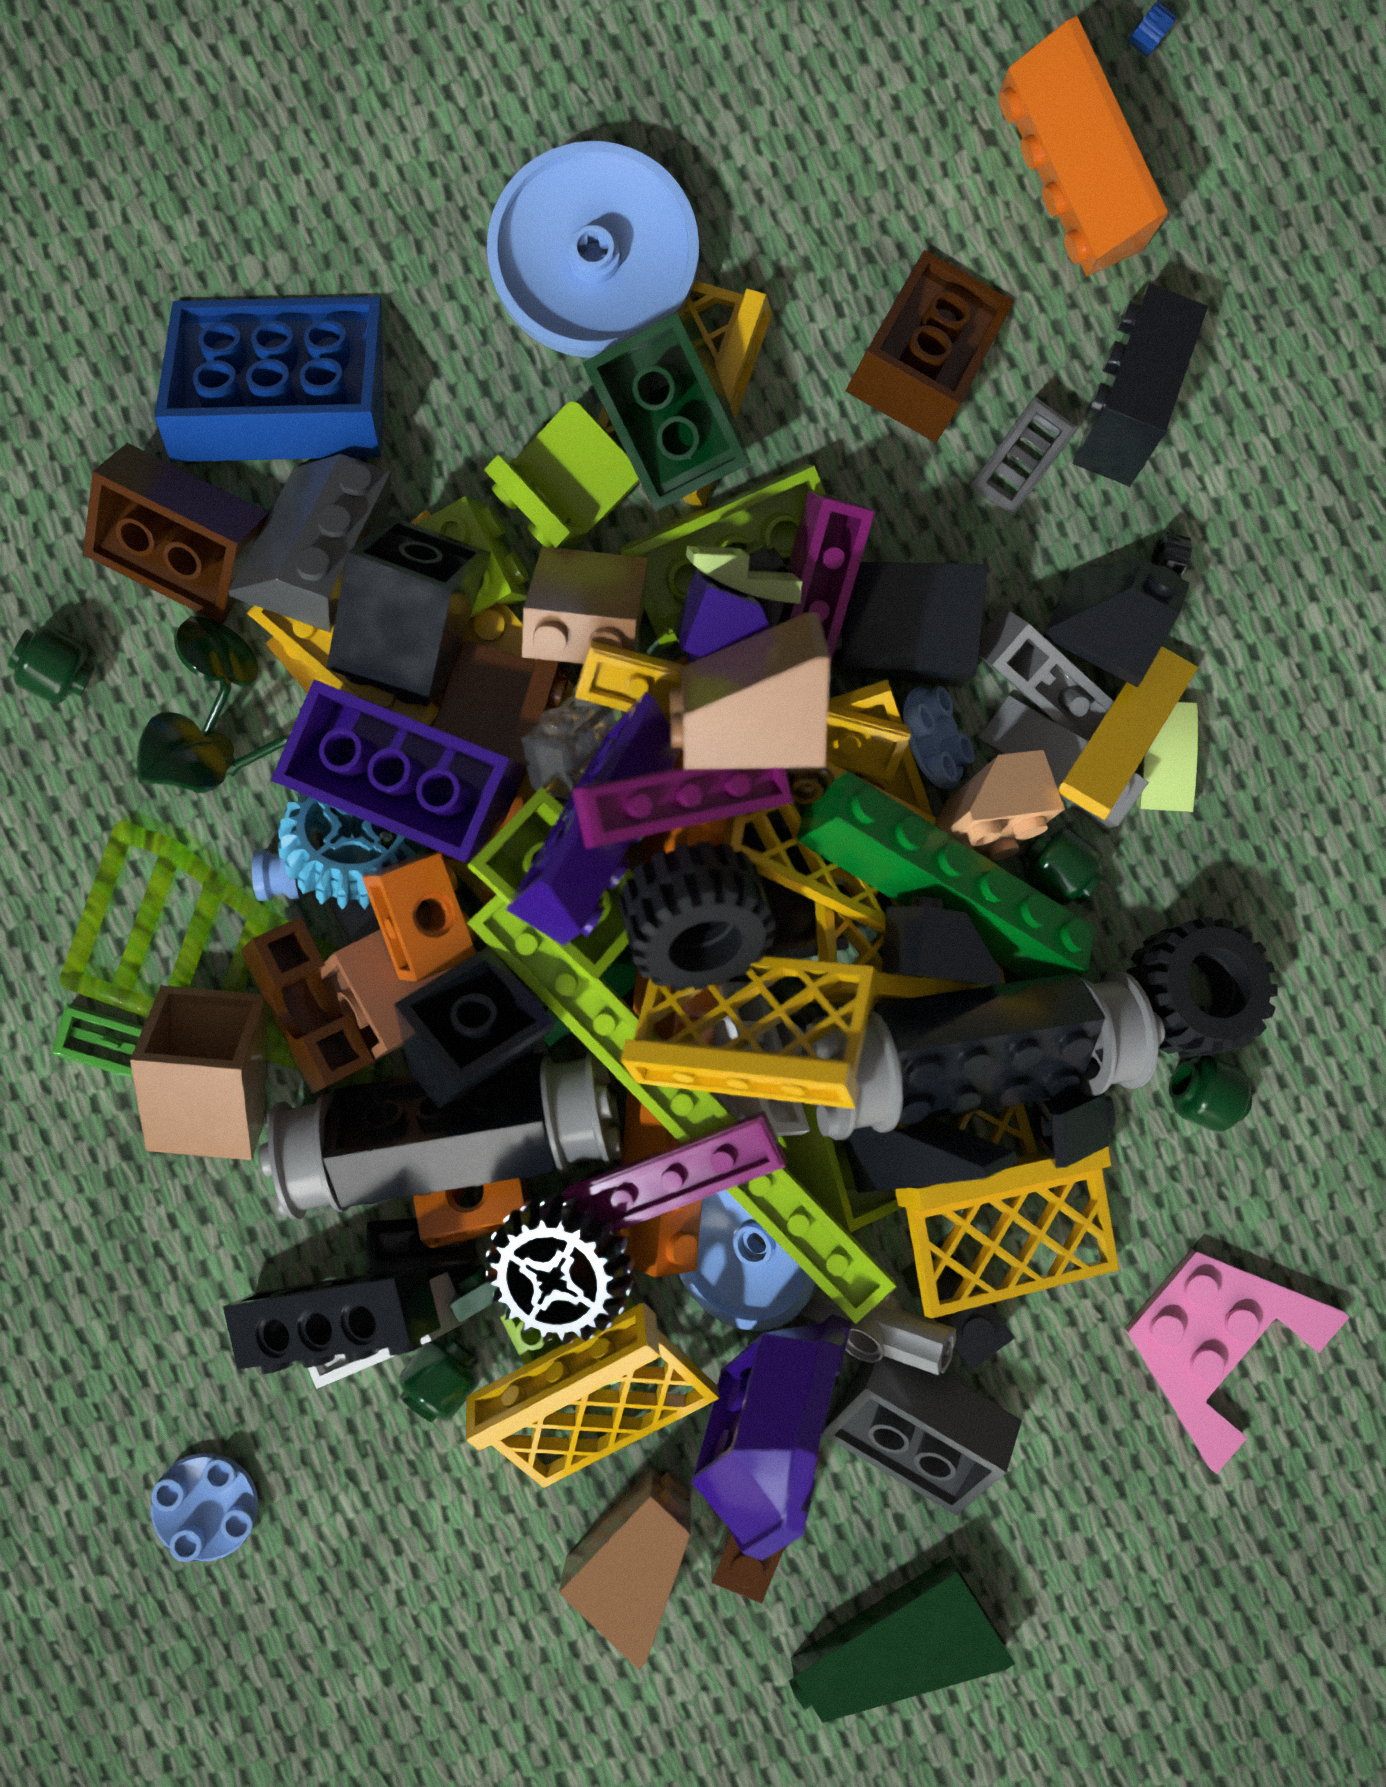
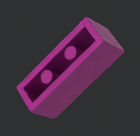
M808 491L787 567L788 573H793L802 581L800 604L785 603L779 625L805 613L819 612L830 657V669L875 511L857 503Z

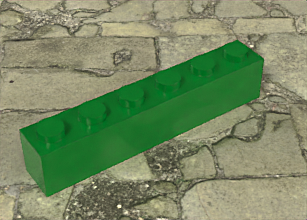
M847 771L837 777L828 788L824 789L823 795L818 801L805 804L796 838L797 842L903 906H910L911 897H931L943 899L945 910L967 913L994 961L1022 978L1032 980L1076 973L1077 976L1088 973L1095 926L853 773Z

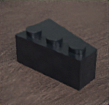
M1152 283L1148 284L1139 302L1128 301L1116 329L1124 333L1121 342L1114 341L1106 357L1102 372L1108 373L1104 383L1100 382L1090 401L1087 413L1091 414V418L1072 464L1126 486H1131L1167 430L1208 309L1207 305Z

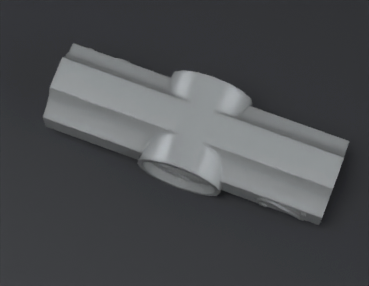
M817 1286L809 1304L790 1321L799 1326L822 1323L831 1314H834L852 1322L846 1351L852 1356L870 1363L878 1362L883 1356L936 1375H939L941 1372L945 1373L956 1343L955 1328L904 1311L900 1302L891 1294L884 1297L855 1324Z

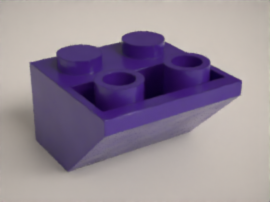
M696 570L673 632L682 647L681 649L689 653L687 660L693 663L771 628L761 605L752 595L726 586L704 572Z

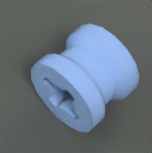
M266 848L255 849L252 857V882L257 900L269 901L275 895L285 894L289 899H302L304 894H302L301 889L298 887V880L289 879L285 872V864L282 862V858L279 857V853H272Z

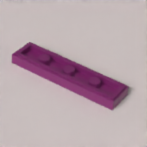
M684 767L572 790L586 849L794 803L786 768L684 769Z
M764 1110L571 1185L564 1190L562 1196L565 1202L569 1197L577 1196L579 1204L577 1213L580 1214L586 1211L589 1206L597 1204L598 1214L596 1218L603 1223L605 1220L615 1218V1227L611 1231L613 1233L786 1167L788 1160Z

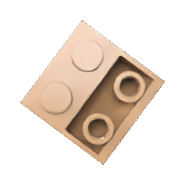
M1044 750L996 756L946 801L936 820L935 826L982 856L988 855L990 861L1002 860L1020 851L1019 844L1028 838L1045 832L1048 828L1046 823L1065 809Z

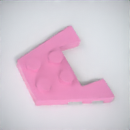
M1191 1249L1124 1329L1157 1384L1164 1392L1178 1419L1200 1452L1199 1454L1212 1471L1218 1474L1246 1441L1247 1437L1206 1402L1216 1388L1276 1318L1312 1349L1320 1353L1350 1317L1334 1306Z

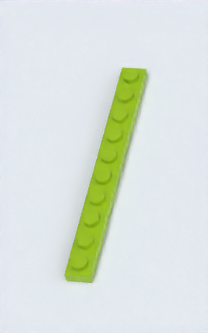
M498 894L467 923L680 1143L739 1120L713 1092L636 1083L621 1062V1056L626 1039L634 1040L639 1015L601 976L592 983L531 925L506 911L505 909L508 904ZM653 1031L651 1039L662 1040ZM786 1167L726 1190L855 1324L896 1287L895 1280Z

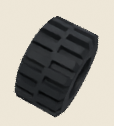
M699 841L695 846H687V843L675 845V850L667 853L660 851L652 855L650 863H641L633 870L634 878L626 879L622 887L624 895L619 897L621 915L634 964L637 965L639 973L644 978L651 977L652 983L660 987L670 984L672 990L683 991L687 987L701 990L707 989L709 985L717 983L722 985L730 982V978L736 975L742 976L751 970L750 965L752 963L762 960L766 955L765 948L773 943L775 922L757 868L754 863H751L747 854L742 850L735 852L733 846L725 843L714 847L711 841Z
M1201 917L1151 935L1143 941L1145 947L1134 952L1131 960L1137 966L1127 969L1126 973L1132 975L1141 985L1149 999L1153 1012L1157 1013L1163 1021L1165 1037L1159 1046L1160 1050L1168 1054L1178 1052L1179 1057L1185 1058L1232 1051L1252 1043L1251 1037L1260 1036L1267 1028L1263 1020L1272 1018L1276 1008L1269 1003L1270 997L1278 996V984L1271 983L1269 974L1276 972L1272 961L1265 963L1262 954L1267 950L1260 941L1252 943L1249 940L1252 933L1245 927L1233 929V921L1220 918L1213 921L1212 917ZM1192 962L1206 973L1212 986L1213 1002L1208 1014L1196 1005L1189 992L1188 972Z

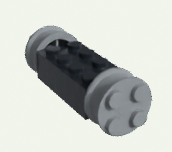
M1122 971L1108 973L1098 983H1091L1084 978H1079L1076 973L1006 983L1002 984V986L993 985L875 1003L874 1010L869 1011L856 1077L860 1087L856 1108L813 1104L818 1126L823 1136L842 1140L848 1138L855 1128L871 1126L878 1132H888L894 1129L897 1124H914L921 1120L950 1115L961 1116L973 1111L1002 1106L1013 1107L1021 1103L1048 1098L1060 1099L1071 1094H1077L1079 1091L1087 1096H1096L1104 1093L1111 1084L1118 1083L1128 1089L1141 1088L1151 1080L1155 1072L1158 1060V1047L1162 1044L1165 1037L1164 1024L1160 1016L1153 1012L1149 999L1141 985L1132 975ZM828 1017L815 1018L811 1024L807 1025L806 1032ZM845 1021V1024L850 1029L851 1021ZM837 1027L812 1044L811 1047L821 1058L844 1060L847 1038Z
M590 1049L587 1050L585 1058L556 1063L553 1062L550 1056H544L542 1053L519 1058L440 1110L414 1076L338 1088L334 1091V1097L331 1094H322L317 1099L316 1104L292 1108L286 1101L277 1102L267 1113L268 1143H263L260 1146V1163L265 1176L273 1177L276 1189V1204L280 1215L296 1220L303 1218L307 1209L331 1205L335 1211L344 1212L350 1206L374 1204L379 1201L415 1195H428L433 1192L468 1186H481L486 1183L521 1177H534L539 1174L556 1172V1166L562 1175L569 1173L570 1165L603 1159L607 1167L614 1166L615 1160L623 1159L620 1132L618 1127H613L614 1125L622 1124V1116L617 1093L610 1094L606 1085L612 1082L611 1071Z

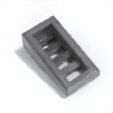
M1034 397L971 486L1014 516L1078 427ZM1032 418L1056 435L1051 444L1027 427ZM1019 436L1044 453L1039 462L1014 444ZM1007 453L1032 470L1026 479L1002 462ZM995 470L1019 487L1014 497L989 479Z

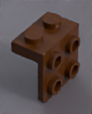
M465 641L461 643L434 728L510 758L526 770L533 772L536 760L544 762L547 756L553 730L546 729L552 708L558 710L561 708L568 685V678L562 677L563 669L559 661L544 659L534 661Z

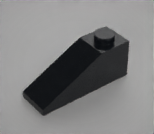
M934 1118L921 1120L914 1124H897L894 1129L888 1132H878L871 1126L855 1128L848 1138L843 1139L858 1193L987 1179L1018 1163L1015 1151Z

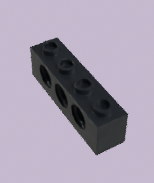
M426 1264L260 1291L223 1306L237 1369L260 1366L262 1374L289 1368L293 1365V1361L302 1360L303 1368L323 1365L333 1361L335 1355L344 1354L346 1362H353L371 1357L378 1353V1349L388 1348L390 1356L409 1353L422 1347L421 1338L441 1328Z

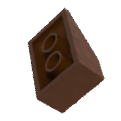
M923 250L864 354L845 392L937 443L965 397L1014 301Z

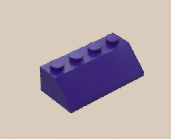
M314 679L270 781L469 864L506 820L526 769L510 758Z
M645 692L607 731L575 789L674 769L672 766L682 748L671 747V727L654 697ZM572 792L505 910L563 946L580 933L588 936L603 914L604 906L600 905L598 901L606 886L612 890L619 883L629 866L630 861L623 857L631 841L638 844L644 836L586 849Z

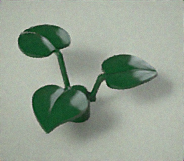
M190 616L177 628L174 635L177 655L181 662L198 677L208 681H219L220 690L201 731L190 718L179 713L161 712L150 719L139 740L137 777L139 784H166L188 789L196 793H206L219 787L226 778V773L230 776H235L241 768L285 747L290 735H283L238 759H234V747L231 741L223 734L213 732V729L230 694L231 683L248 687L255 682L258 674L257 660L250 646L232 629L209 618Z

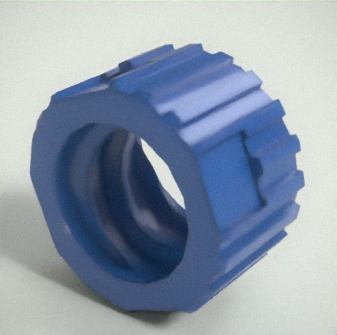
M1157 0L1127 42L1146 57L1149 56L1178 17L1177 14L1160 0Z

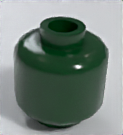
M48 625L39 627L35 632L26 629L8 662V667L15 670L14 681L17 686L54 704L65 701L71 692L81 696L95 669L86 664L89 653L85 643Z
M1068 827L1058 829L1051 836L1046 832L1039 834L1023 854L1024 857L1030 860L1025 871L1026 881L1061 906L1070 904L1072 901L1078 905L1082 904L1099 885L1105 875V871L1100 868L1103 859L1100 850Z
M1211 1055L1197 1056L1182 1062L1174 1070L1169 1082L1168 1092L1172 1098L1175 1112L1183 1119L1211 1131L1223 1132L1233 1127L1238 1121L1243 1120L1248 1115L1252 1106L1251 1085L1247 1074L1238 1067Z
M452 1338L446 1345L434 1340L424 1343L399 1376V1382L404 1390L400 1395L401 1400L416 1414L429 1422H433L437 1417L441 1419L452 1418L466 1402V1396L472 1394L478 1386L479 1377L470 1366L476 1357L466 1347Z

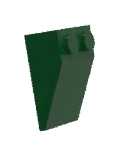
M690 311L675 312L583 362V366L654 511L751 463L715 363Z

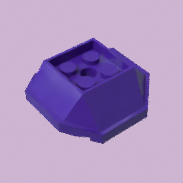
M831 1314L822 1323L762 1333L721 1369L717 1383L720 1399L712 1402L691 1482L727 1524L743 1554L762 1561L804 1535L816 1479L813 1477L835 1376L841 1372L852 1324L851 1321Z

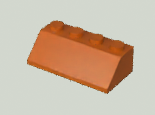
M1075 16L1064 22L1008 68L1000 90L1001 92H999V104L1007 122L1012 123L1015 121L1023 138L1020 142V148L1026 165L1030 170L1037 169L1044 184L1042 196L1046 209L1052 217L1059 216L1066 231L1064 245L1070 260L1074 264L1080 263L1087 277L1142 252L1165 219L1168 210L1078 16Z

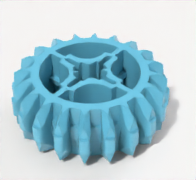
M301 793L297 795L298 802H287L285 818L281 819L278 826L280 839L278 843L279 857L282 858V862L285 864V872L289 879L298 880V887L301 889L302 894L316 890V898L321 905L330 897H336L338 905L342 910L346 907L349 900L359 899V903L364 909L370 903L362 876L425 853L426 849L425 845L388 830L394 837L395 842L387 850L381 845L380 834L385 828ZM317 830L324 834V846L318 851L309 842Z

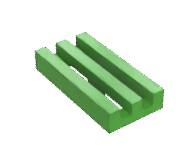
M67 1003L51 1054L133 1079L131 1064L67 1046L70 1036L132 1055L136 1044L73 1026L74 1020L78 1018L138 1037L144 1025L80 1005Z

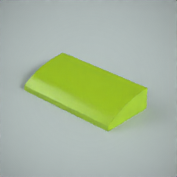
M805 463L617 547L619 555L648 558L644 612L662 649L679 642L673 632V628L696 570L700 571L686 557L687 546L742 548L756 540L763 544L767 550L774 547L787 568L808 491L826 495L814 465Z

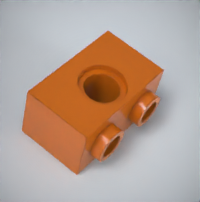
M440 852L421 853L362 876L399 980L419 982L457 966L476 954L472 943L476 940V933L467 924L471 919L464 911H461L454 892L458 887L455 872L449 862L442 859ZM424 900L428 902L432 909V920L425 929L418 924L416 918L417 908Z
M526 1177L484 1184V1194L481 1201L470 1208L461 1207L460 1204L461 1194L467 1187L413 1196L420 1240L432 1249L492 1235L500 1225H504V1219L512 1210L517 1208L521 1210L526 1201L530 1200Z

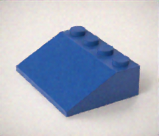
M381 296L173 301L154 416L170 462L328 458L338 454L351 458L381 457L384 424Z

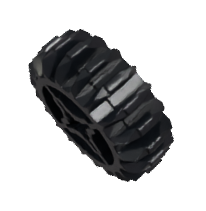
M554 1193L551 1196H547L542 1203L533 1198L526 1201L521 1210L518 1208L512 1210L504 1219V1225H500L493 1233L491 1240L493 1245L487 1251L484 1260L491 1265V1268L486 1273L485 1282L498 1286L493 1293L492 1302H506L509 1308L505 1312V1320L518 1316L524 1321L522 1333L525 1334L533 1328H537L541 1331L543 1343L551 1340L555 1333L559 1335L566 1346L568 1343L573 1342L577 1335L586 1342L594 1337L598 1329L604 1332L605 1329L612 1325L616 1318L615 1316L621 1314L628 1303L627 1295L634 1286V1277L629 1274L634 1266V1256L622 1253L628 1245V1236H613L610 1234L615 1227V1218L605 1220L603 1223L596 1218L598 1214L597 1204L589 1206L582 1214L577 1213L579 1207L577 1196L569 1197L562 1206ZM546 1236L557 1237L564 1240H553ZM565 1257L566 1262L561 1269L563 1273L557 1281H554V1276L558 1271L556 1266Z

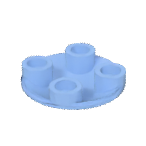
M941 686L931 690L918 687L908 693L904 703V725L909 726L911 733L908 742L912 754L925 776L937 787L950 789L959 783L964 766L973 763V745L966 734L958 733L957 725L952 716L953 703L946 689Z
M215 1453L194 1454L174 1463L159 1479L151 1495V1518L154 1529L163 1544L170 1550L171 1555L182 1562L212 1561L231 1554L249 1537L258 1515V1494L250 1475L236 1461Z

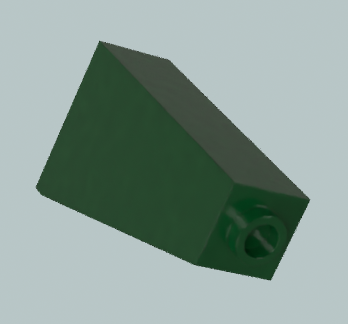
M948 1556L792 1656L793 1678L789 1680V1684L803 1709L807 1710L812 1706L822 1723L1004 1671L1013 1666L1015 1662L1007 1644L952 1557Z

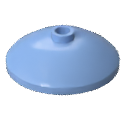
M726 1190L702 1199L697 1271L679 1274L690 1295L713 1317L739 1329L750 1331L770 1330L794 1319L809 1304L818 1284ZM756 1233L763 1238L766 1246L759 1243Z

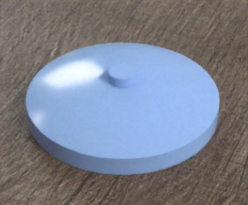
M582 141L548 150L527 163L513 176L502 191L493 209L487 235V256L492 281L498 297L507 313L525 333L555 351L571 356L592 358L673 313L683 310L697 277L699 237L695 215L683 189L664 167L642 152L624 145L605 141Z

